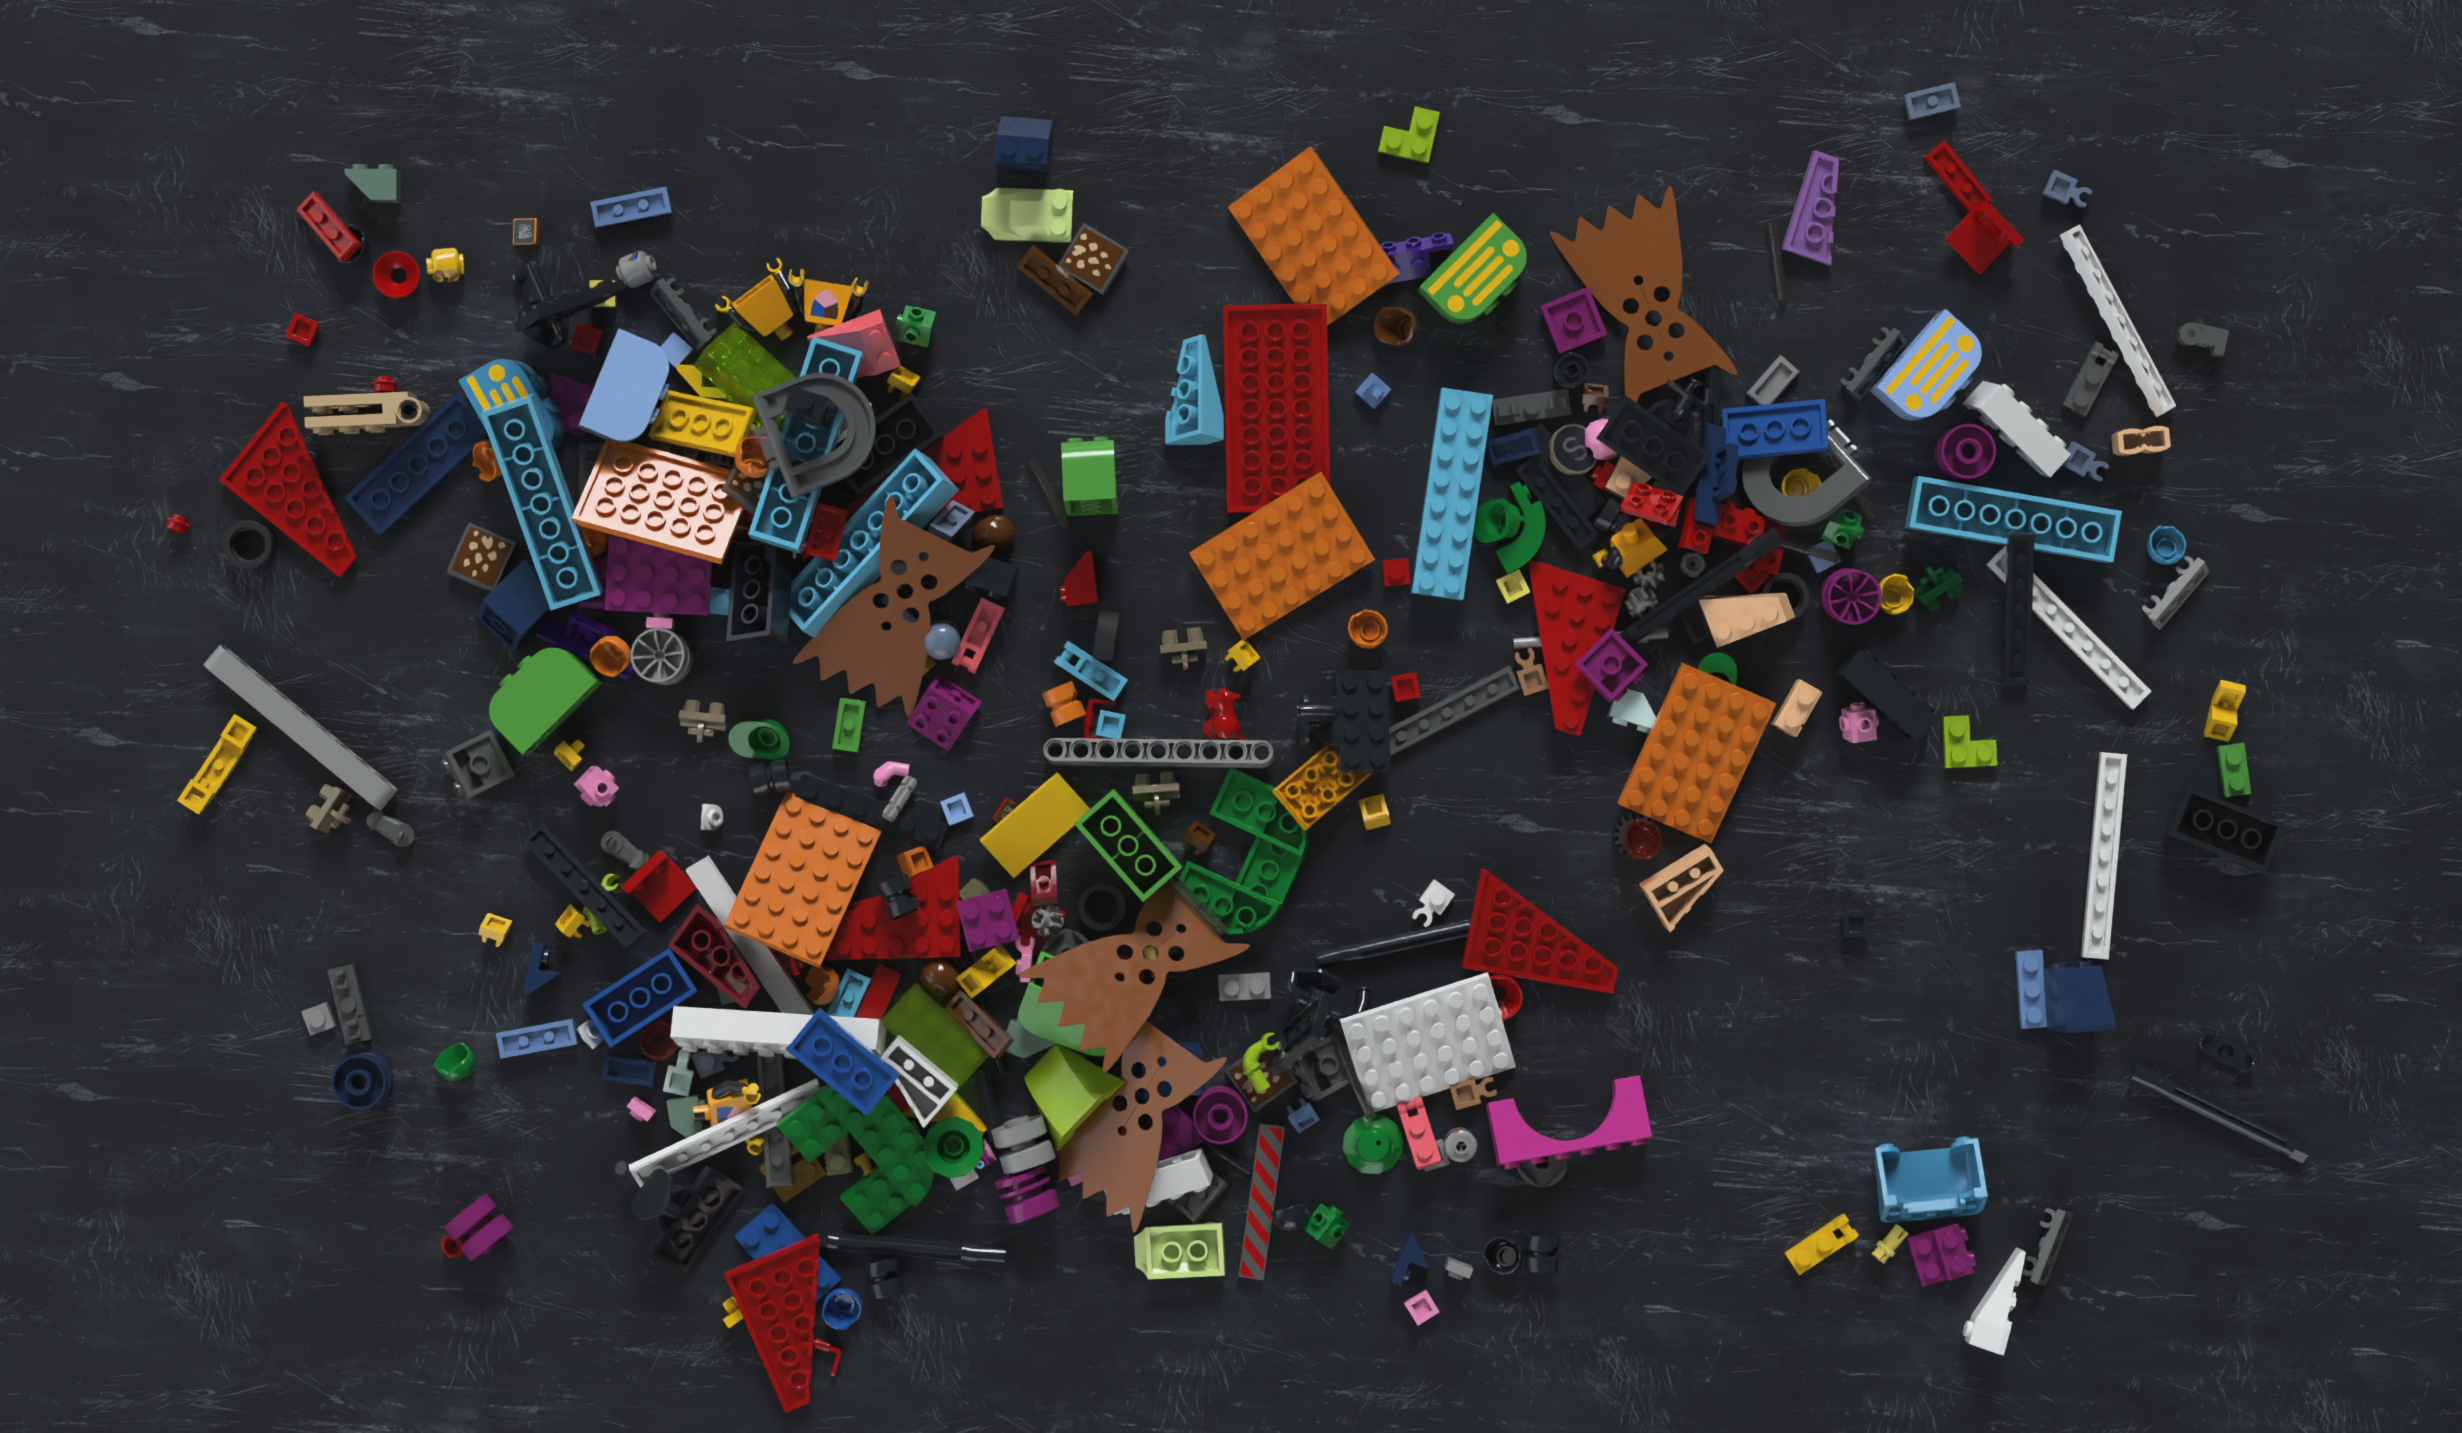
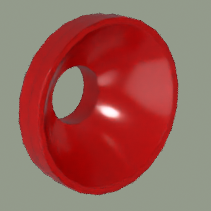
M390 251L385 253L374 265L373 281L378 290L386 296L403 298L413 293L419 285L421 273L418 263L405 252ZM399 268L404 269L407 274L406 280L400 284L395 283L392 279L393 272Z
M1496 974L1489 976L1493 988L1501 986L1506 990L1503 997L1496 998L1502 1020L1511 1018L1519 1011L1523 1001L1519 984L1507 975Z

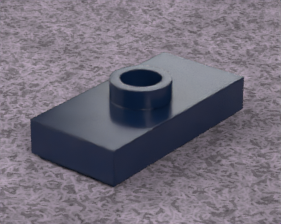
M1536 427L1486 441L1492 466L1543 452Z
M607 1053L605 1055L602 1080L653 1088L658 1062Z

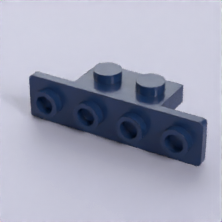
M1706 422L1702 424L1700 446L1712 455L1697 476L1694 519L1710 525H1716L1719 523L1720 500L1735 494L1737 487L1736 471L1739 464V445L1733 443L1725 445L1726 428Z

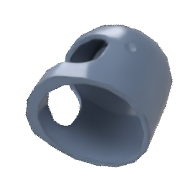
M939 619L930 623V632L925 637L924 647L931 657L944 660L956 654L961 643L958 625L946 619Z

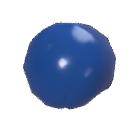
M849 1288L833 1290L827 1295L823 1304L822 1316L825 1323L833 1329H848L852 1323L860 1318L862 1301L859 1295Z

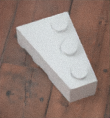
M900 1035L896 1037L881 1056L886 1063L901 1074L895 1083L924 1128L957 1090L959 1084Z

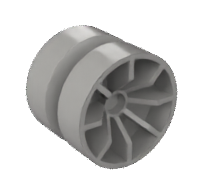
M652 628L641 633L634 641L631 648V663L634 670L643 679L661 685H671L684 679L691 670L693 651L689 642L680 634L663 628Z
M1042 1114L1014 1118L991 1131L996 1148L1011 1147V1150L999 1157L1004 1174L1023 1171L1046 1163L1056 1157L1051 1140H1035L1047 1132Z

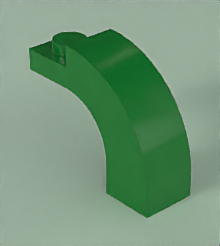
M1520 482L1508 488L1521 515L1526 517V521L1522 522L1521 532L1511 544L1495 551L1506 575L1530 561L1541 546L1545 534L1546 521L1542 503L1539 500L1530 504L1529 500L1532 499L1528 487L1526 485L1521 486Z

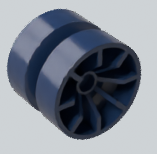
M360 1052L345 1058L336 1066L331 1079L332 1090L337 1100L344 1106L356 1110L366 1109L380 1103L390 1094L394 1084V1073L391 1065L383 1056L374 1052Z

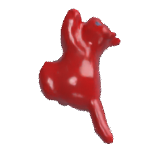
M1226 688L1218 689L1216 694L1212 690L1206 691L1205 703L1211 712V719L1203 723L1202 729L1207 739L1245 740L1241 734L1240 723L1234 712V703L1241 698V695L1234 694Z

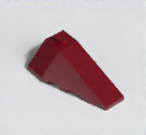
M697 904L667 946L740 1006L746 1008L761 987L719 920L701 905Z

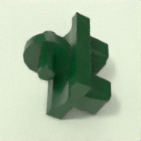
M1927 566L1924 568L1926 577L1919 580L1922 586L1914 590V597L1929 611L1934 612L1942 606L1938 597L1942 593L1946 592L1950 599L1956 598L1963 593L1960 584L1963 579L1951 567L1946 571L1942 567L1933 571Z

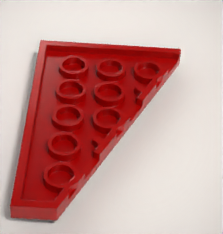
M281 402L219 480L337 576L342 578L358 557L291 410L285 402Z
M986 408L981 409L922 452L959 489L933 519L952 500L971 509L975 513L1003 508L988 410ZM886 479L846 507L848 521Z
M1530 560L1528 568L1554 726L1556 730L1580 737L1595 688L1574 664L1611 628L1614 629L1626 589Z
M952 856L910 879L913 885L911 893L917 895L922 907L920 910L891 921L885 908L887 901H883L879 895L845 913L824 960L961 957L960 915L956 904L957 901H960L959 856Z
M1481 869L1461 965L1462 968L1607 993L1614 992L1618 973L1617 966L1489 871Z
M818 1233L724 1273L785 1413L809 1403L820 1247V1236Z

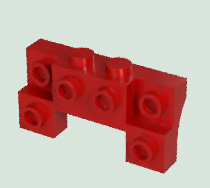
M1690 497L1687 498L1684 509V523L1678 547L1696 550L1699 554H1707L1711 537L1745 547L1773 527L1783 540L1786 526L1766 520L1767 518L1758 515L1759 511L1744 508L1742 511L1736 509V504L1727 501L1720 502L1718 524L1710 525L1694 519L1695 498ZM1781 545L1751 564L1749 569H1758L1767 572L1768 575H1777L1784 551L1780 549Z

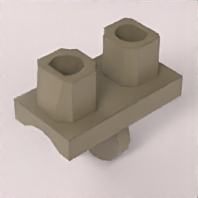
M1200 627L1187 628L1188 643L1179 644L1177 630L1163 631V645H1160L1161 653L1181 651L1182 655L1172 656V664L1183 663V670H1189L1188 662L1198 661L1197 653L1187 654V651L1207 649V643L1203 639Z
M687 699L683 711L679 710L680 726L688 727V734L697 735V743H703L704 736L714 737L715 730L726 731L727 720L723 703H710L708 714L700 713L701 704L699 701Z
M1173 772L1160 773L1161 784L1157 785L1150 784V774H1137L1135 786H1132L1134 802L1144 801L1145 808H1155V815H1160V807L1170 806V799L1180 798L1179 783H1176Z
M325 784L319 792V796L326 800L324 805L320 808L313 804L305 815L312 822L311 827L329 833L332 827L337 829L340 822L349 824L351 821L346 816V813L350 808L347 803L353 794L339 787Z

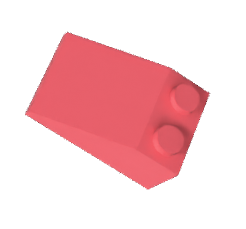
M880 309L807 336L809 343H811L812 337H816L863 352L864 360L858 377L878 375L901 366Z

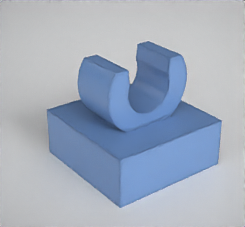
M1371 373L1355 393L1375 409L1391 391V388L1374 373Z
M1302 1098L1299 1099L1302 1105L1300 1109L1294 1111L1290 1105L1287 1106V1110L1290 1113L1287 1117L1298 1133L1320 1120L1310 1103L1307 1104Z

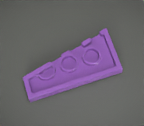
M1816 150L1812 151L1781 248L1782 250L1825 265H1831V243H1833L1834 232H1832L1833 217H1835L1836 208L1834 201L1835 193L1837 192L1839 158Z

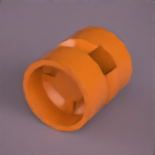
M1073 681L1042 693L1046 706L1053 709L1050 715L1055 727L1086 715L1082 702L1075 699L1078 693Z

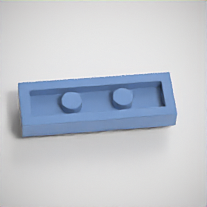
M667 187L590 202L596 228L672 213Z
M2015 951L2020 1028L2047 1027L2043 951Z
M574 1019L496 1033L500 1059L578 1044Z

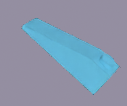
M1201 334L1183 340L1177 366L1179 379L1177 387L1172 388L1171 396H1174L1171 411H1167L1165 418V444L1207 445L1224 440L1223 410L1206 336Z

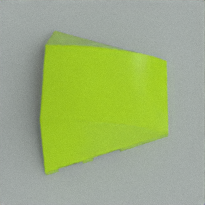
M1058 1043L1053 1045L1024 1076L1040 1114L1043 1115L1047 1130L1057 1151L1076 1134L1074 1131L1105 1099H1109L1125 1082L1120 1077H1115L1108 1072L1103 1073V1067L1096 1066L1086 1060L1081 1054Z

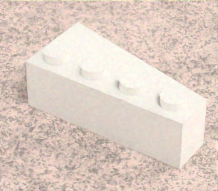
M1982 381L1962 404L1969 410H1978L1982 414L1979 419L1985 425H1989L1994 430L1999 429L1998 435L2005 443L2011 447L2016 445L2018 447L2016 450L2018 455L2040 475L2051 477L2071 455L2065 449L2066 443L2058 436L2053 437L2048 432L2050 429L2048 425L2039 418L2036 420L2030 414L2032 412L2031 408L2022 401L2018 402L2013 397L2015 393L2007 385Z

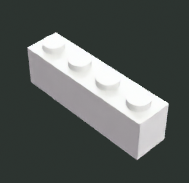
M1202 1148L1158 1161L1146 1201L1147 1207L1155 1206L1164 1199H1178L1185 1193L1193 1190L1194 1192H1201L1210 1186L1213 1173ZM1125 1207L1114 1213V1215L1119 1213L1130 1214V1208Z

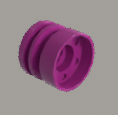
M1045 1163L1023 1171L1006 1174L995 1182L996 1189L1009 1187L1008 1190L999 1194L1000 1199L1013 1198V1202L1004 1207L1010 1224L1034 1218L1060 1206L1055 1189L1042 1190L1041 1186L1050 1181V1176L1037 1177V1175L1047 1170Z

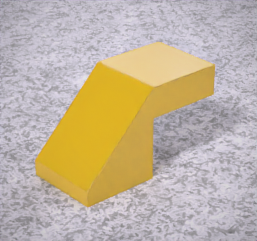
M677 364V371L700 397L715 400L729 399L730 390L728 388L704 387L705 367Z
M2220 680L2211 700L2204 730L2205 737L2226 742L2230 741L2237 726V710L2246 693V685Z
M999 944L960 974L956 980L972 999L1014 966L1016 962L1003 945Z

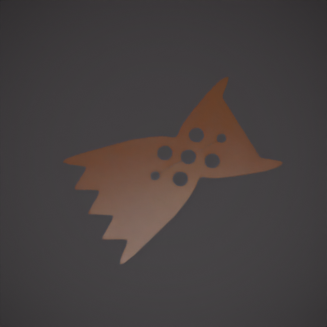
M1670 185L1666 190L1660 209L1638 194L1632 219L1626 218L1616 209L1608 206L1603 230L1597 229L1584 218L1579 217L1574 242L1558 233L1550 231L1551 238L1585 286L1589 287L1591 294L1610 314L1629 327L1625 343V396L1627 395L1637 402L1641 393L1666 384L1668 379L1674 381L1713 365L1733 375H1737L1735 366L1718 344L1691 317L1678 309L1682 290V252L1673 189ZM1639 275L1643 278L1644 281L1641 286L1634 283L1635 276ZM1664 286L1668 288L1670 297L1667 301L1658 302L1654 298V291L1657 287ZM1628 298H1633L1639 303V309L1634 314H1627L1623 310V302ZM1650 310L1658 311L1661 314L1662 320L1659 325L1650 326L1647 324L1645 317ZM1676 322L1682 324L1685 330L1683 336L1677 339L1672 338L1668 332L1669 326ZM1641 335L1651 336L1653 339L1651 349L1641 350L1637 346V339ZM1665 352L1673 353L1674 357L1671 361L1664 359Z
M890 495L886 502L881 529L879 553L881 580L867 587L842 606L821 628L816 637H813L800 651L793 664L818 656L822 681L842 670H846L850 694L873 683L877 707H881L892 699L902 696L904 709L909 719L916 705L928 654L924 647L925 637L930 632L928 604L930 601L946 594L976 570L990 556L995 545L970 553L900 519L894 498ZM921 552L928 553V560L921 561L919 554ZM895 560H903L907 565L906 572L902 575L894 574L891 571V563ZM927 574H931L937 579V586L931 590L925 589L921 585L922 577ZM909 584L913 588V595L908 599L900 598L897 594L899 585ZM878 593H884L889 598V604L885 608H877L873 604V597ZM912 607L918 610L919 619L914 623L905 621L903 618L905 609ZM885 621L890 622L891 629L883 630L881 627L882 623Z
M1174 875L1147 898L1137 918L1134 933L1130 935H1114L1084 943L1038 963L1018 975V977L1044 979L1037 1003L1064 1002L1058 1023L1059 1027L1085 1025L1079 1050L1099 1047L1106 1048L1103 1073L1107 1072L1118 1060L1150 1016L1163 990L1168 972L1187 971L1236 956L1250 947L1248 944L1225 943L1173 886ZM1151 921L1158 922L1162 926L1161 934L1150 936L1146 931L1147 924ZM1177 925H1185L1186 931L1184 933L1177 932ZM1121 945L1130 946L1133 950L1132 957L1128 960L1119 958L1117 948ZM1148 945L1155 946L1159 952L1158 957L1151 961L1144 958L1142 953L1144 947ZM1173 946L1181 947L1184 951V958L1180 961H1173L1168 955L1169 949ZM1144 969L1151 970L1155 974L1154 982L1147 985L1143 984L1139 980V973ZM1117 973L1124 974V981H1116L1115 975Z
M1145 1021L1123 1051L1121 1070L1122 1079L1125 1082L1109 1099H1105L1074 1131L1076 1134L1059 1151L1056 1150L1051 1139L1055 1155L1058 1154L1060 1158L1059 1181H1063L1081 1172L1083 1176V1199L1099 1191L1106 1190V1215L1109 1217L1123 1208L1129 1207L1132 1230L1136 1232L1144 1212L1158 1163L1162 1140L1163 1110L1178 1104L1206 1083L1222 1068L1227 1057L1204 1063L1149 1022ZM1159 1057L1166 1059L1165 1066L1161 1067L1158 1065ZM1136 1062H1141L1145 1065L1146 1073L1142 1078L1134 1077L1131 1072V1068ZM1162 1081H1167L1171 1084L1172 1092L1168 1097H1162L1158 1094L1157 1087ZM1139 1088H1144L1149 1093V1100L1146 1104H1139L1135 1099V1093ZM1118 1095L1124 1096L1127 1100V1107L1122 1112L1115 1110L1113 1107V1099ZM1143 1114L1150 1115L1153 1120L1152 1127L1149 1130H1143L1139 1127L1138 1119ZM1120 1126H1125L1127 1129L1124 1136L1118 1133Z

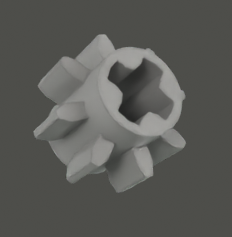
M1655 559L1635 572L1636 575L1633 577L1635 584L1641 583L1644 590L1647 588L1657 589L1660 581H1665L1662 574L1664 567L1662 563L1656 565Z
M1643 587L1633 589L1628 595V600L1625 601L1632 617L1638 615L1640 618L1659 605L1653 590L1645 591Z
M1041 905L1040 909L1033 913L1032 927L1038 928L1037 935L1045 937L1048 935L1055 936L1056 932L1062 929L1064 923L1063 914L1057 913V906Z

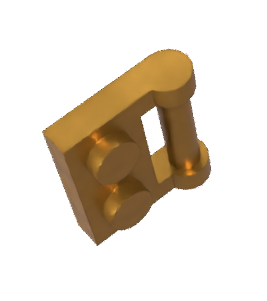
M792 1144L790 1145L791 1157L799 1152ZM803 1158L792 1166L793 1186L773 1188L785 1203L826 1175L827 1171L818 1158L810 1163ZM764 1160L763 1162L758 1164V1166L762 1173L766 1176Z

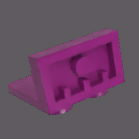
M938 674L919 701L907 724L945 750L950 751L982 702L941 674Z

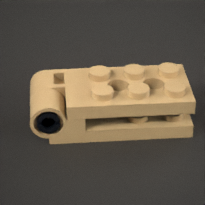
M410 392L304 396V407L312 409V413H317L318 415L333 414V409L350 414L359 413V408L382 407L383 414L304 417L305 428L313 430V433L318 435H334V430H339V432H344V434H359L360 429H365V431H370V433L386 432L385 428L422 426L431 416L429 406L417 400V395Z

